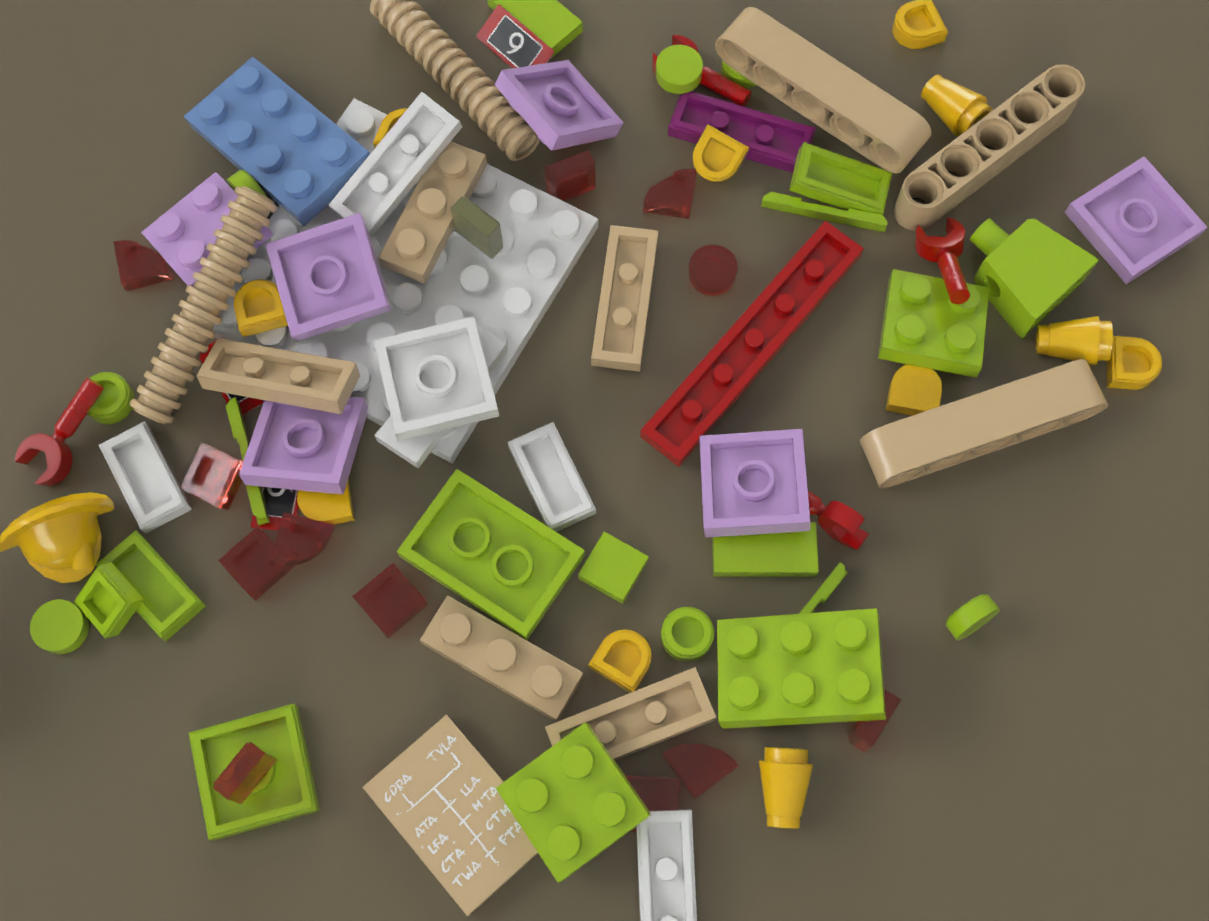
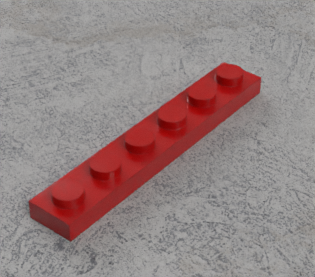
M825 220L640 430V437L676 466L680 467L700 444V436H706L860 259L864 248Z

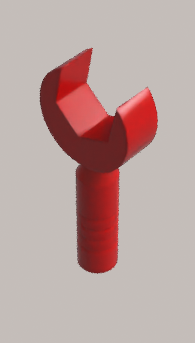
M672 35V45H686L698 52L696 44L691 39L682 35ZM653 53L652 68L656 75V60L658 56ZM707 66L703 67L700 85L737 105L745 106L752 94L751 90Z
M947 217V235L945 237L927 236L920 225H918L915 234V250L917 254L925 260L938 262L950 301L956 305L965 303L970 298V293L957 259L964 250L965 229L959 221Z
M86 377L67 408L55 423L52 436L42 433L33 434L19 445L15 455V462L27 465L40 451L45 452L48 469L34 484L53 486L60 483L68 475L72 466V452L64 441L74 435L84 417H86L105 389L96 381Z
M808 490L810 515L819 516L818 524L834 540L848 548L858 550L869 535V533L859 528L865 518L851 507L838 501H830L825 506L820 497Z

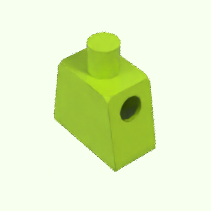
M989 218L970 237V241L987 256L974 277L976 285L989 287L988 300L1021 339L1025 338L1078 288L1099 261L1095 256L1036 219H1027L1009 235Z

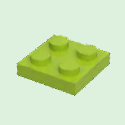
M892 269L888 281L878 359L977 378L983 362L989 287L966 283L970 298L965 303L956 305L950 301L943 278Z
M586 722L495 788L558 883L564 881L652 816L589 723Z

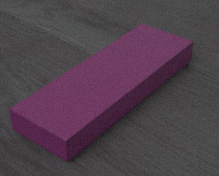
M690 91L680 94L668 126L667 136L697 144L708 124L749 147L750 149L744 159L793 173L798 150L804 142L812 144L816 128Z

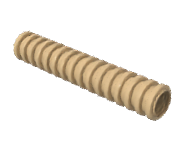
M413 0L371 1V14L379 20L383 27L388 29V32L397 39L400 45L406 48V51L411 56H414L415 61L423 66L428 74L432 75L435 82L441 84L442 89L450 94L456 103H459L460 108L464 112L469 113V117L474 122H478V127L482 131L487 132V136L497 143V147L502 151H506V156L511 161L526 158L535 150L540 141L535 131L510 106L509 101L498 90L494 82L485 76V72L476 67V63L471 58H467V54L461 48H458L455 41L449 39V35L440 29V26L434 20H431V17L425 11H422V7Z
M237 186L234 193L237 195L235 202L229 201L227 207L231 210L228 216L222 215L220 219L224 223L222 229H215L213 233L217 237L215 243H208L206 247L210 253L207 258L202 257L199 262L203 265L201 272H194L192 277L196 279L193 287L187 286L185 291L189 293L186 301L180 300L178 304L182 310L179 315L174 314L172 317V321L175 322L173 329H166L164 334L168 336L166 343H159L157 348L161 350L159 357H152L151 363L154 364L152 371L147 370L144 374L147 382L145 385L140 384L138 386L137 392L140 393L138 400L132 399L130 402V406L133 407L135 412L165 425L166 423H173L175 418L171 413L173 409L178 410L181 403L178 401L180 395L185 396L188 392V389L184 386L187 380L191 382L194 380L195 375L191 372L194 366L200 367L202 361L198 358L201 352L207 353L209 347L205 344L208 338L214 339L216 335L212 329L215 324L221 325L223 319L219 315L222 310H228L229 304L226 303L228 297H234L236 294V290L233 289L235 282H242L243 276L239 274L242 268H249L250 263L246 260L249 254L255 255L257 249L253 246L256 240L262 241L264 237L260 231L263 226L269 227L271 221L267 217L270 212L275 213L278 208L274 201L245 186Z

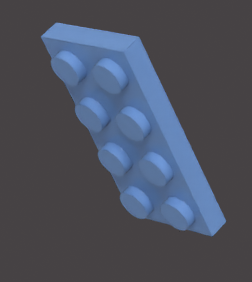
M251 57L184 116L193 130L239 170L248 172L266 194L303 226L307 225L330 204L370 155L367 149L254 57Z

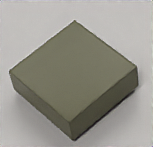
M462 196L451 207L455 231L489 258L493 259L503 248L500 223L467 197L464 198Z

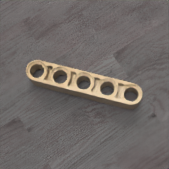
M755 7L745 8L715 42V49L719 57L729 67L888 172L901 173L931 137V128L919 113Z
M1065 64L1050 67L911 172L903 182L893 209L894 218L898 224L910 231H916L918 225H920L922 230L930 227L1064 124L1070 117L1085 89V80L1080 71ZM983 145L990 146L994 150L988 149ZM948 171L955 172L961 177L953 176ZM912 198H920L927 204L917 203Z
M1079 359L886 424L864 435L860 439V444L879 488H888L1081 422L1102 412L1109 404L1087 360Z

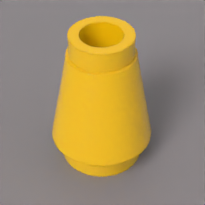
M941 75L933 76L921 92V98L927 102L957 137L993 111L992 107L987 104L985 96L945 79Z
M1099 316L1050 323L1048 325H1037L1036 354L1071 361L1085 359L1091 365H1097L1098 361L1110 360L1113 344L1111 321H1100Z
M765 747L764 760L758 761L765 812L767 814V826L800 828V817H802L813 764L808 763V750Z

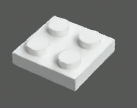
M474 316L373 340L394 433L398 441L499 417Z

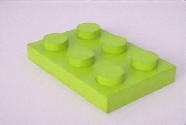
M459 469L454 471L396 551L399 557L525 640L529 639L585 557L584 549Z
M877 608L717 620L718 722L722 729L886 720L880 620Z

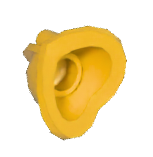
M89 492L71 494L43 503L12 521L1 533L0 552L19 546L29 564L44 577L60 583L78 582L93 571L100 557L102 535L97 516L114 510L113 501L107 495Z

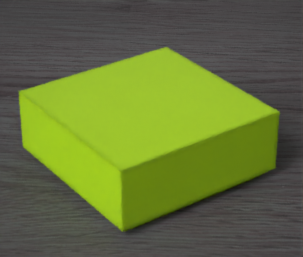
M604 531L578 573V579L623 604L648 563L649 556Z
M110 562L98 565L74 600V603L103 637L107 639L120 634L144 599L116 566Z

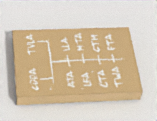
M447 714L362 787L467 916L476 911L538 854L495 789L503 783V780Z

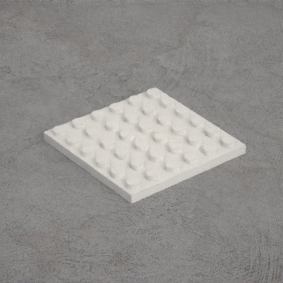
M354 98L336 125L371 154L374 150L373 141L382 120L387 114ZM487 164L469 200L500 223L503 241L502 250L491 259L458 234L454 228L426 284L381 267L378 259L416 188L417 182L371 238L392 311L300 341H296L291 337L288 326L243 337L236 320L233 304L234 297L229 296L226 301L229 304L228 310H222L219 315L223 321L221 325L215 324L212 331L216 333L215 338L355 362L360 377L350 397L365 398L368 406L366 418L382 426L390 416V411L373 340L474 316L476 325L507 344V353L489 375L495 396L598 229V218ZM279 205L276 212L269 219L271 223L268 228L274 235L257 248L255 255L250 254L246 261L250 263L248 269L242 268L239 275L243 276V280L241 283L235 282L233 289L237 293L244 284L258 279L268 280L276 284L265 244L342 219V217L328 205L307 225L303 226ZM478 422L448 429L431 453L453 464Z

